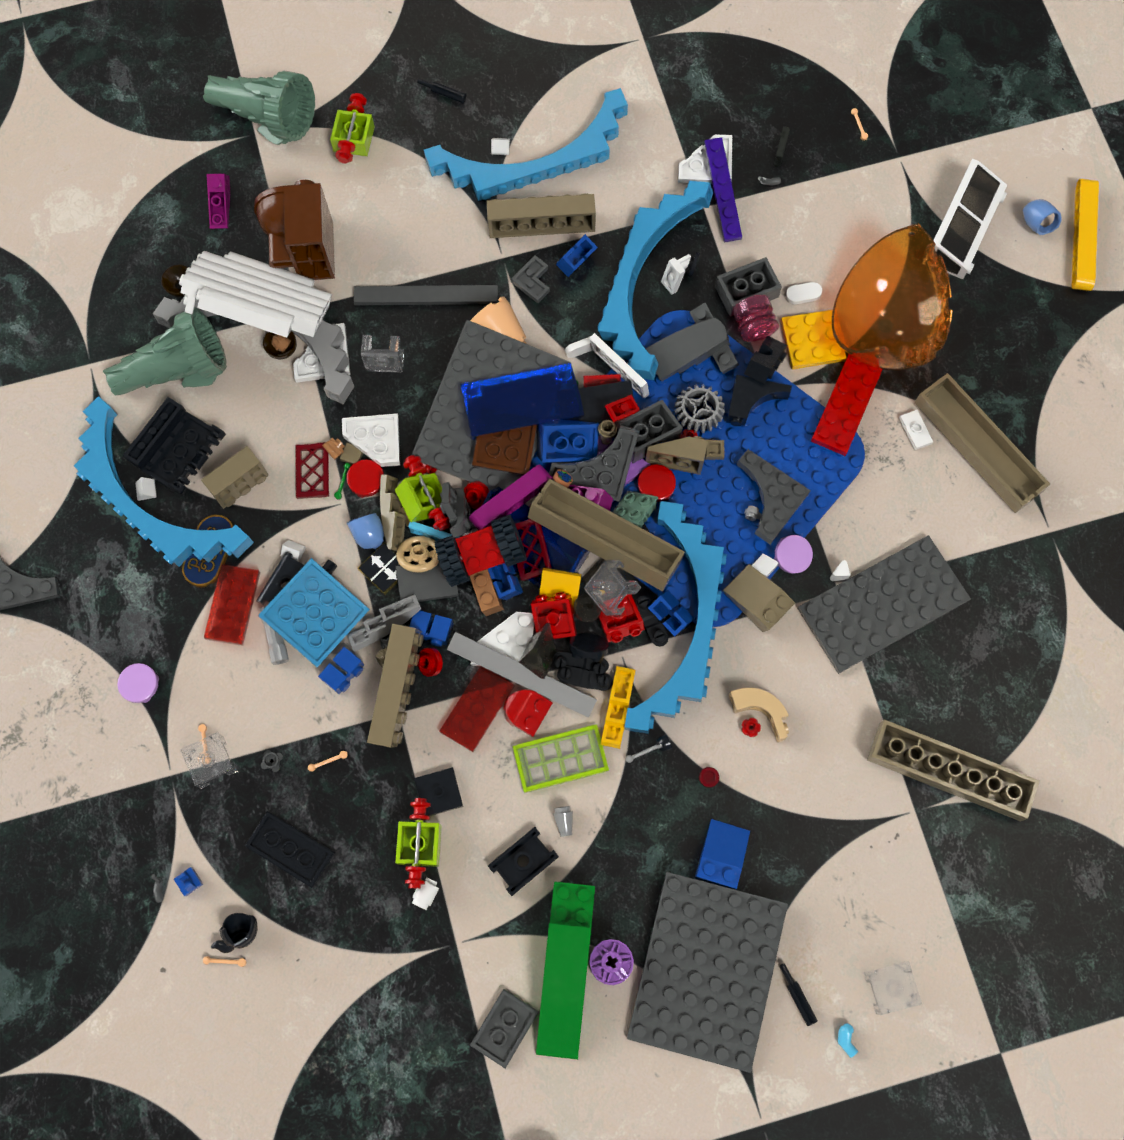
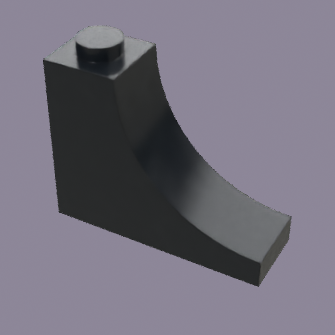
M737 375L727 423H731L733 426H745L750 413L760 404L774 399L788 400L792 385L767 380L763 384L751 377Z

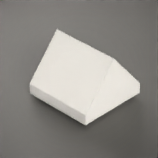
M491 139L492 155H509L510 139Z
M141 477L135 483L138 501L157 497L154 479Z
M288 540L282 545L281 558L285 552H289L293 555L292 559L300 562L306 546Z
M846 560L842 561L832 573L831 581H846L851 575Z

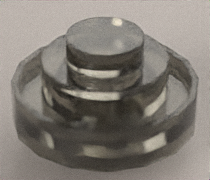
M592 595L579 596L573 605L574 615L583 622L597 620L602 611L601 602Z

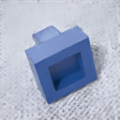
M193 867L188 868L174 878L175 883L184 896H188L203 885Z

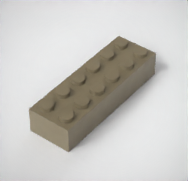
M566 194L563 196L488 200L487 219L490 238L595 232L596 209L594 194Z
M392 624L367 743L391 748L397 747L402 742L403 732H401L402 724L406 723L407 713L405 708L406 704L409 705L411 700L409 689L410 685H413L415 681L413 670L414 666L418 665V646H422L424 637L421 635L422 631L416 628Z

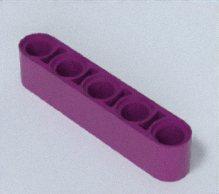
M542 465L535 466L470 515L469 520L478 530L492 526L491 521L512 514L539 494L548 480H553V477Z

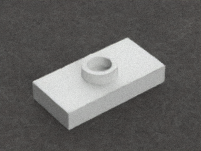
M918 410L899 417L914 450L933 443Z

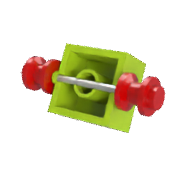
M360 93L350 95L349 101L351 103L348 104L347 111L337 110L330 138L333 151L336 152L335 157L339 162L345 164L352 162L353 155L368 157L375 128L372 114L364 113L363 106L366 105L367 99Z
M411 455L403 463L404 468L410 470L409 478H405L395 489V492L410 522L434 519V529L443 531L450 526V519L445 517L440 507L442 502L440 497L442 486L435 473L424 475L427 470L425 467L420 466V456Z
M415 798V802H410V806L414 808V814L409 816V819L415 820V822H398L395 863L398 865H409L405 869L409 872V879L405 880L404 884H409L408 888L421 889V885H425V881L421 878L426 868L420 866L439 867L442 825L440 823H424V821L430 820V817L426 815V808L431 807V803H428L425 798Z

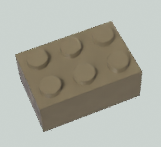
M246 446L202 478L201 481L224 509L232 506L239 497L248 494L255 485L263 483L269 475L259 459Z

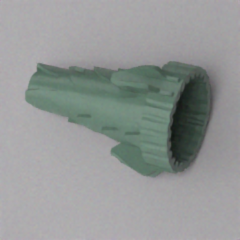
M282 71L274 75L273 78H236L231 76L222 78L209 75L208 82L204 88L203 98L205 102L214 106L231 109L232 113L247 118L254 123L261 124L257 131L276 145L302 139L313 121L315 113L313 86L309 78L300 73Z
M194 307L193 314L186 313L185 311L177 314L174 317V325L165 330V333L154 337L150 343L138 348L135 353L120 359V363L104 369L103 373L106 375L111 392L115 396L123 395L143 386L148 388L152 385L183 379L182 386L184 388L212 385L216 377L227 368V361L221 341L204 313Z

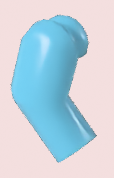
M846 1023L839 1029L838 1044L852 1058L857 1054L858 1050L851 1043L852 1033L854 1032L853 1026Z

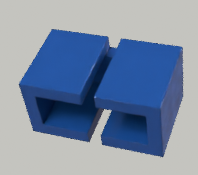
M585 234L556 265L569 277L598 247Z
M506 563L488 569L491 579L497 580L493 584L499 599L508 600L523 593L518 578L513 576L515 574L513 565L508 567Z
M668 590L660 595L648 609L659 621L668 614L671 615L663 625L675 637L695 618L684 606H678L680 602Z
M419 611L412 617L409 627L422 631L421 635L424 636V640H430L432 645L440 647L442 644H448L454 625L452 619L435 615L433 618L431 613Z
M345 647L333 658V661L347 674L344 675L329 663L318 676L337 694L345 692L351 685L350 680L358 677L364 669V663Z

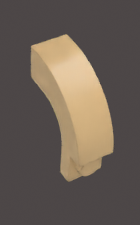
M741 688L729 693L735 714L746 710L760 711L769 719L777 742L784 741L788 737V726L782 720H785L789 715L784 705L774 695L758 688Z

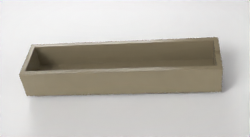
M948 373L919 394L915 401L918 408L1014 513L1021 510L1050 485L1047 479Z
M552 479L548 480L541 493L537 495L530 506L529 519L661 591H664L685 553L683 550Z

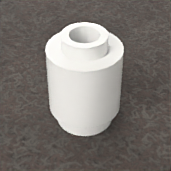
M426 877L425 885H421V889L415 890L412 904L427 910L439 890L436 887L437 882Z

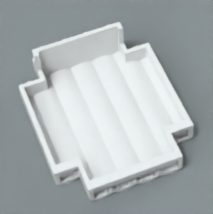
M203 251L202 254H198L196 261L193 260L191 268H187L185 275H181L179 285L182 286L181 293L185 294L183 304L186 305V313L193 314L194 306L199 301L197 307L199 309L286 338L291 330L314 337L332 298L331 293L313 288L314 279L281 268H272L267 263L231 251L228 255L225 254L224 257Z

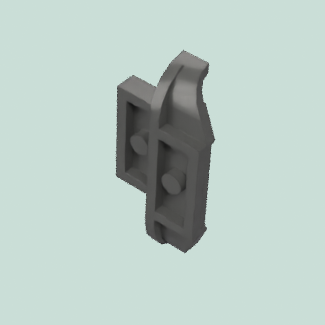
M449 482L442 484V492L440 493L442 502L440 507L442 512L446 513L452 525L450 532L453 538L472 530V523L469 520L472 514L471 507L463 489L452 488Z

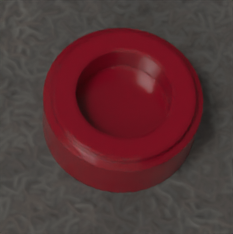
M706 767L699 774V781L706 788H712L719 782V773L715 768Z

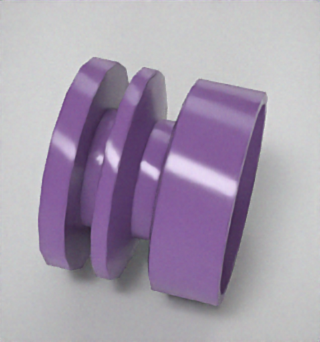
M613 939L602 941L595 946L589 961L591 973L598 981L607 985H616L624 982L630 976L634 963L632 952L627 945ZM608 956H611L612 959H617L616 967L613 969L611 966H606Z

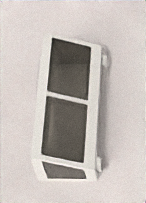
M972 158L923 261L927 265L960 279H963L966 273H971L974 267L972 260L999 202L1003 203L1007 195L1004 192L1007 184L980 161Z

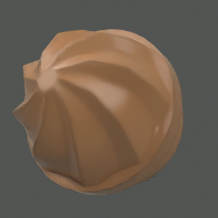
M277 334L272 337V345L277 351L284 352L291 342L288 337Z

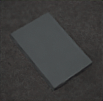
M440 562L433 569L420 573L410 572L401 566H396L400 600L412 595H416L418 602L457 597L459 595L457 585L451 587L447 582Z
M503 989L470 1046L506 1069L539 1011Z

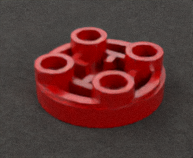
M360 460L354 463L347 472L349 488L361 498L375 495L380 491L381 475H384L383 469L372 460Z
M659 464L650 465L643 469L639 475V492L657 496L656 502L667 501L675 490V476L666 466Z

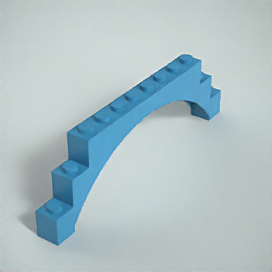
M621 88L604 93L602 108L593 122L578 138L560 150L536 160L514 164L480 163L456 156L442 149L441 145L424 149L425 160L432 177L449 172L455 189L472 184L477 200H486L498 194H505L514 189H521L524 186L537 184L542 180L552 179L558 175L571 173L574 170L587 168L590 165L603 163L608 160L610 149L607 141L618 137L619 126L616 119L627 115L628 104Z
M689 181L688 187L684 190V196L664 194L663 200L659 203V209L639 207L638 213L634 217L633 228L629 231V240L624 246V255L622 260L619 261V270L617 275L614 276V285L608 294V303L603 309V318L598 324V332L603 340L614 341L613 351L622 359L629 360L628 365L643 379L654 380L659 364L655 355L649 354L643 347L634 327L632 303L638 275L650 252L667 232L691 214L703 208H709L713 196L710 182Z
M99 396L82 411L87 416L85 420L91 427L78 438L83 443L81 447L87 453L74 465L78 470L76 474L83 481L88 479L91 482L88 486L96 493L100 491L103 494L101 498L108 505L110 503L114 504L113 510L120 516L125 515L127 517L125 521L133 529L135 527L140 529L138 534L145 540L149 538L152 541L150 545L158 553L162 551L165 554L163 558L169 564L174 562L180 567L192 554L200 561L204 558L209 563L221 550H224L229 556L233 554L236 558H239L254 543L236 524L232 528L221 530L186 529L158 520L142 510L123 487L113 460L112 429L114 418L118 414Z
M660 501L658 525L664 526L685 552L684 554L693 572L698 596V619L695 633L684 660L671 679L648 700L634 708H627L625 730L649 734V729H653L655 717H651V715L675 718L676 713H680L681 701H678V699L702 702V697L706 698L708 686L704 685L705 678H709L710 666H707V661L712 659L713 647H710V640H715L716 628H712L713 621L718 619L719 610L715 609L716 602H720L721 591H718L719 583L723 584L724 572H721V565L726 564L727 554L723 553L724 547L704 545L707 532H703L704 526L681 523L685 522L687 512L683 511V504Z

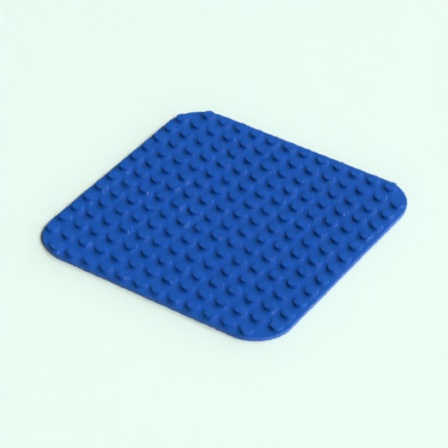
M672 311L659 317L639 338V341L646 349L663 338L696 323L690 311ZM729 335V346L739 365L727 373L723 374L712 355L699 365L694 364L679 374L677 372L664 381L659 379L657 373L654 380L644 379L649 389V395L646 398L640 396L632 388L634 400L640 410L663 400L676 419L678 415H675L674 411L677 408L674 406L675 402H678L677 396L681 395L682 390L687 391L688 386L694 389L695 384L698 385V388H701L704 384L705 389L711 386V392L718 391L717 396H722L723 398L721 402L725 404L723 408L725 413L722 416V421L718 422L716 428L712 426V431L705 429V433L702 434L701 430H698L697 434L699 437L704 438V440H724V460H705L704 458L701 475L670 469L675 476L676 486L667 501H663L683 504V511L687 512L685 522L681 523L704 526L703 532H707L704 545L724 547L723 553L727 554L726 564L721 565V572H724L723 584L719 583L718 591H721L720 602H716L715 609L719 610L718 619L713 621L712 627L727 625L742 613L722 590L748 564L752 566L762 554L774 559L775 548L781 538L790 535H799L805 538L857 477L865 460L864 445L857 432L846 456L811 442L825 407L777 371H775L772 379L768 378L767 381L792 385L788 400L774 399L760 404L750 413L745 426H733L731 423H727L736 376L749 377L744 373L750 359L754 355ZM611 369L606 375H613L617 373L613 369ZM707 401V405L714 410L712 404ZM685 407V410L688 413V415L692 417V412L689 411L687 407ZM687 425L683 427L682 432L687 429ZM748 449L811 490L771 545L755 535L760 520H748L744 514L748 506L757 507L761 514L764 509L758 484L743 469L737 466L739 459ZM536 451L529 471L537 465H542L549 473L552 462L542 463L537 457ZM569 461V462H567V463H575V462H582V461ZM639 476L624 487L621 499L627 491L640 493L638 489ZM613 500L610 508L611 512L619 504L618 501ZM657 502L656 509L653 510L647 522H644L651 534L682 550L667 529L662 525H658L660 502ZM685 554L664 591L635 577L658 596L669 590L680 602L678 606H684L695 618L692 623L697 624V588L693 572ZM777 566L767 578L771 579L780 567Z

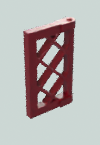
M324 443L296 445L297 499L329 497V454L322 446ZM318 450H323L322 459L315 454ZM302 451H309L310 454L302 460ZM312 456L319 460L313 468L306 464ZM323 463V476L321 477L315 470ZM303 465L310 470L304 478H302ZM312 473L320 478L313 486L306 481ZM323 481L324 490L317 491L315 488ZM303 483L310 487L307 492H302Z
M531 519L516 523L517 530H524L520 537L522 541L527 533L535 537L530 547L523 544L524 547L528 548L526 557L528 558L531 551L539 555L534 565L528 561L517 563L520 579L525 581L542 575L543 568L539 569L537 567L542 557L545 568L552 569L542 526ZM531 525L536 526V535L528 531ZM538 539L542 550L541 553L533 549ZM524 563L533 567L529 573L525 572Z

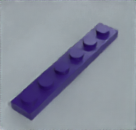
M720 137L705 140L704 144L724 243L742 240L723 139Z

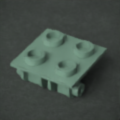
M627 491L612 513L642 528L644 522H647L653 510L656 509L658 497Z

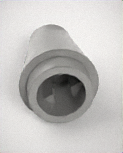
M570 806L554 808L555 813L553 815L560 837L572 835L573 811H571Z

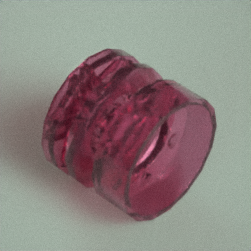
M756 295L746 298L733 308L736 322L739 324V331L744 341L754 342L762 340L778 330L779 324L776 320V315L772 313L773 307L768 296Z

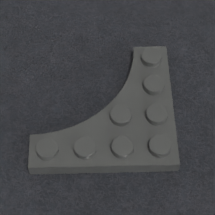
M621 425L615 440L604 452L582 462H552L549 474L553 477L557 470H564L573 479L570 485L604 489L613 500L620 502L640 431Z
M748 449L739 459L737 466L743 469L753 481H756L760 488L759 493L762 504H764V510L755 535L771 545L811 490Z
M0 556V610L60 597L59 584L56 577L32 578L21 575L9 568Z

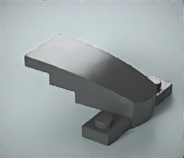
M706 303L690 311L696 324L675 332L646 348L647 352L655 355L659 365L656 373L661 381L666 380L677 372L679 374L694 364L699 365L712 355L723 374L739 365L729 346L730 342L725 326L721 321L714 318Z

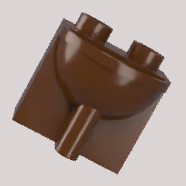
M299 180L294 185L273 187L260 193L254 202V212L260 227L269 237V266L272 268L294 267L297 274L314 280L335 279L333 220L321 183H314L311 180Z

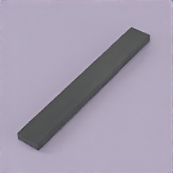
M498 285L354 286V305H464L498 303Z

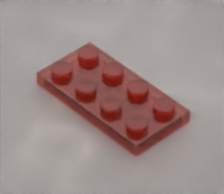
M221 565L204 634L205 640L243 646L261 573L259 570Z
M480 666L439 732L473 753L515 685Z

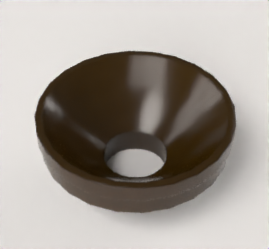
M174 265L163 273L162 286L170 295L177 297L185 295L181 293V289L176 288V285L180 282L181 275H185L187 266Z
M292 331L288 335V339L291 342L284 352L275 350L272 345V337L276 334L266 333L263 339V347L270 357L281 360L290 357L295 352L297 340Z

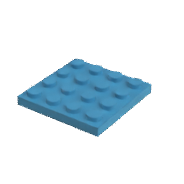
M311 558L263 609L258 617L315 667H318L370 609Z

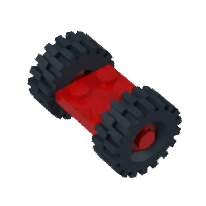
M510 514L491 521L492 526L459 538L449 536L435 541V550L440 566L451 587L470 581V575L506 563L509 567L527 560L522 540Z

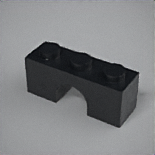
M767 336L759 351H756L750 359L744 374L763 384L768 378L772 379L775 371L778 370L787 355L785 352L787 345Z

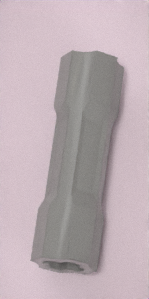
M266 606L261 607L260 612H262ZM262 620L267 635L271 663L279 665L288 662V653L283 638Z

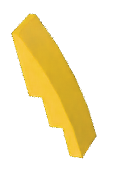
M616 666L600 745L620 749L636 671L634 669Z

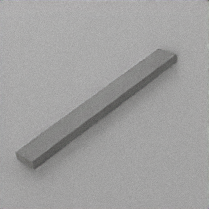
M458 632L454 633L447 650L588 718L597 701L594 697Z

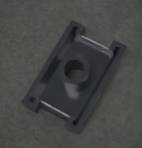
M285 552L256 602L262 605L266 601L270 603L283 589V583L290 582L303 568L304 564L292 559L293 555L291 553Z
M536 827L532 828L488 865L493 874L497 871L509 887L506 890L511 897L559 857L554 850L549 852L538 837L541 834ZM521 856L529 858V863L525 867L518 865V859Z

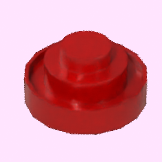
M480 481L471 482L464 489L465 497L473 509H478L491 498L488 487Z
M424 648L419 653L418 667L420 671L427 677L438 675L443 666L440 652L435 648Z

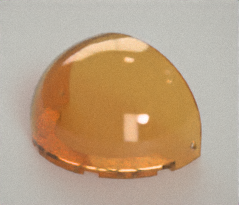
M919 223L895 230L873 244L851 268L837 294L832 312V332L839 346L848 354L871 367L884 370H906L925 365L936 357L937 351L943 348L947 339L952 309H949L948 298L952 297L949 277L942 256H938L934 249L936 246L935 242Z

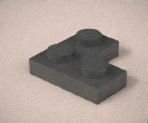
M534 255L511 278V283L536 303H539L550 292V288L539 280L548 270V265Z

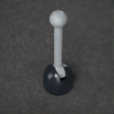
M664 734L657 739L656 745L632 756L627 755L625 760L631 763L633 759L655 749L668 751L672 749L667 735Z

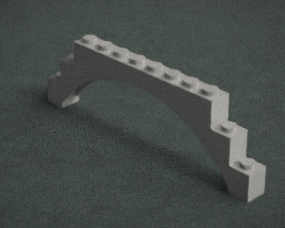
M185 296L181 302L164 297L153 312L157 322L165 327H172L175 322L174 317L185 311L186 305L183 304ZM199 301L196 302L194 307H198ZM199 309L200 311H202V312L204 313V315H205L206 317L217 315V314H214V313H211V312H208V311ZM322 320L314 337L291 330L310 347L318 358L324 371L326 382L324 391L327 397L344 404L353 390L354 384L351 376L344 373L349 364L347 353L339 348L345 339L342 329L336 324L331 325Z

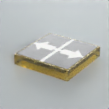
M385 542L357 568L384 595L398 583L396 566H400L397 561L396 552L388 549Z

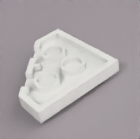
M714 135L710 139L720 137L723 139L732 181V135ZM701 145L688 159H684L679 163L678 183L699 181L712 184L705 145Z
M344 323L336 324L342 329L345 337L339 348L347 353L349 359L346 326ZM308 346L300 359L297 358L293 363L296 383L325 379L324 371L318 358ZM349 364L344 370V373H347L348 375H350Z
M398 413L342 418V434L344 439L381 467L400 465Z
M515 612L477 642L530 666L535 625L533 614ZM471 661V666H480Z

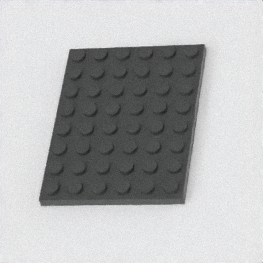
M466 320L412 455L420 456V463L470 483L480 481L488 487L489 491L499 494L523 475L472 466L481 410L484 409L538 420L549 419L557 399V392L561 389L571 362ZM538 421L531 461L537 449Z
M666 872L627 1039L751 1073L788 904Z

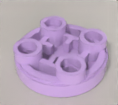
M790 535L783 537L775 548L774 560L787 573L803 572L812 562L813 551L811 545L802 536Z
M132 664L121 672L117 683L118 691L124 699L132 703H146L150 701L157 691L159 676L152 668L145 664Z

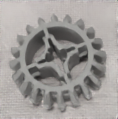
M695 384L694 389L688 386L687 391L682 390L681 395L677 396L678 402H675L674 406L677 408L674 411L675 415H678L677 421H682L681 426L687 425V430L693 428L696 433L698 430H701L702 434L705 433V429L712 431V426L716 428L718 422L722 421V416L725 413L723 409L725 404L721 402L722 396H717L718 391L711 392L712 387L710 386L708 389H705L704 384L701 388H698V385ZM707 401L712 404L714 410L707 405ZM685 407H687L688 410L692 412V417L688 415V413L685 410Z

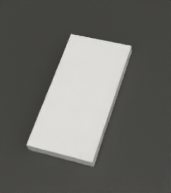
M594 333L590 337L593 351L617 374H621L622 379L625 381L631 380L632 388L640 396L646 398L649 395L647 382Z

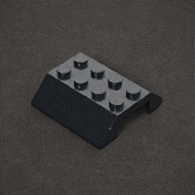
M167 397L123 454V457L146 475L172 491L182 494L186 489L184 484L189 485L190 483L187 477L189 475L195 476L198 473L196 470H200L209 458L207 455L213 453L210 449L211 445L218 446L220 443L218 440L222 441L226 433L213 424L211 427L188 413L181 404Z

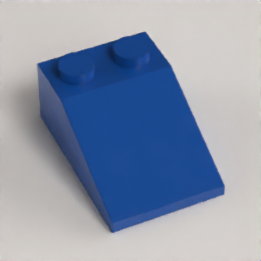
M563 419L538 420L537 457L542 463L586 461L596 457L599 424Z
M711 819L695 878L736 890L743 867L750 831Z

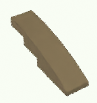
M381 475L380 511L383 532L388 549L397 552L399 545L404 541L406 515L400 513L401 502L395 492L398 479L390 475Z

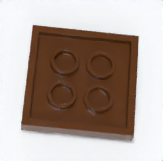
M482 409L472 466L525 475L530 469L538 419Z

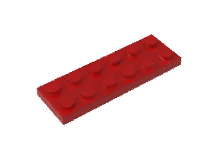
M850 350L811 442L846 456L885 363Z

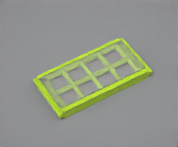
M597 724L513 746L524 793L609 771L603 745H600L601 738Z

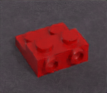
M566 592L554 594L555 597L547 598V595H538L532 601L531 608L538 641L576 636L571 595H566Z
M630 592L594 604L608 642L618 643L623 640V637L629 635L635 637L645 630L642 617Z

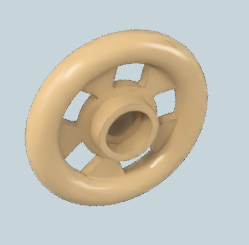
M426 536L410 537L403 541L397 549L396 558L398 563L410 572H426L433 569L439 563L435 550V540ZM431 546L434 550L429 552L427 547ZM404 552H410V556H404ZM428 557L432 558L430 562H425ZM411 561L418 562V565L411 564Z

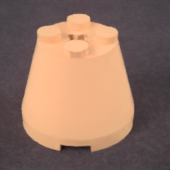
M500 297L498 299L500 302L488 304L470 320L527 344L525 342L526 335L505 297Z

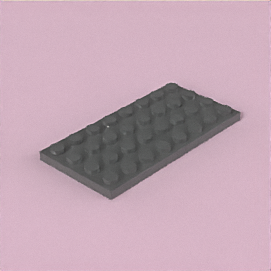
M928 535L798 606L797 609L835 670L840 674L969 602L971 598Z

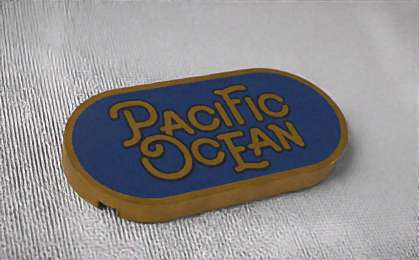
M211 515L200 522L197 530H221L232 528L233 525L228 518L222 515ZM221 550L209 563L204 558L200 561L194 554L190 555L182 565L184 578L195 587L202 588L207 587L211 583L213 584L220 577L228 554Z

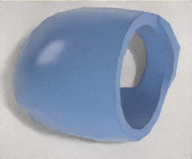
M1038 199L1029 202L1023 208L1026 224L1037 234L1045 235L1059 228L1062 221L1061 213L1050 202ZM1054 213V221L1049 226L1043 227L1040 225L1047 216Z
M376 513L347 522L356 544L360 547L376 549L384 541L383 526Z

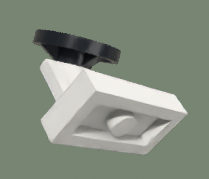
M696 252L692 257L688 254L679 260H676L674 257L668 261L661 283L671 295L678 291L686 268L689 272L688 277H692L700 253Z

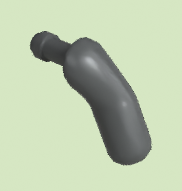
M758 177L762 185L773 186L781 183L780 177L771 179Z
M153 874L151 876L155 881L153 894L155 901L160 903L164 900L161 890L163 880Z

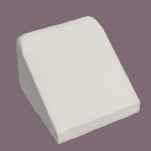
M762 554L752 566L768 577L779 563L769 556Z

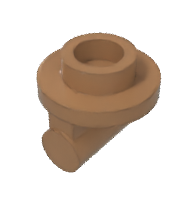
M332 437L322 445L334 460L344 452L343 448L345 446L338 438L334 440Z

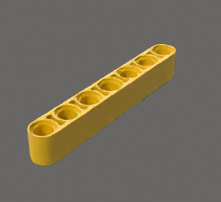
M1079 179L1076 185L1072 289L1092 291L1095 285L1099 181Z

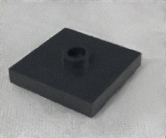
M453 767L414 778L419 798H425L428 803H431V807L426 808V815L433 816L464 807Z

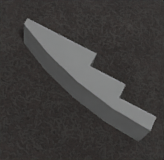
M416 595L379 609L381 615L364 621L365 628L347 634L353 651L356 652L387 636L391 632L392 624L403 625L419 612L421 607Z

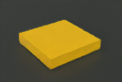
M543 568L539 595H547V598L555 597L554 594L566 592V595H571L573 609L576 612L582 574Z

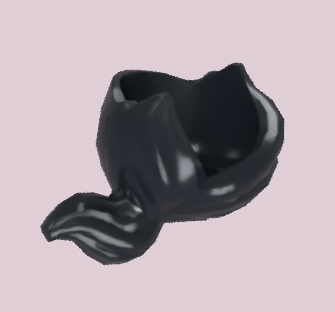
M244 913L229 915L219 929L222 940L215 941L211 945V949H217L222 953H229L234 948L240 949L250 945L258 931L256 918L253 915Z

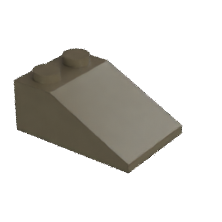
M694 436L648 446L646 462L651 465L659 464L669 469L701 475L708 440Z
M750 564L722 590L762 632L770 630L795 604L779 586Z

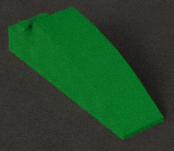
M554 882L536 1055L578 1060L595 886Z

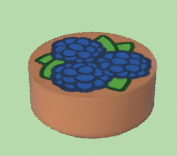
M557 470L553 476L555 482L566 488L573 482L571 475L564 470Z

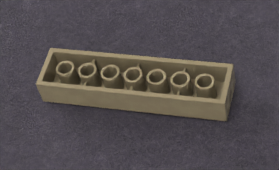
M885 719L878 726L867 761L1018 821L1028 819L1040 780Z

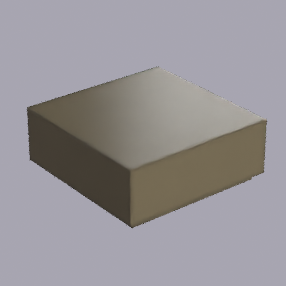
M708 440L705 460H724V440Z
M346 443L340 461L353 465L361 460L364 453L354 445Z

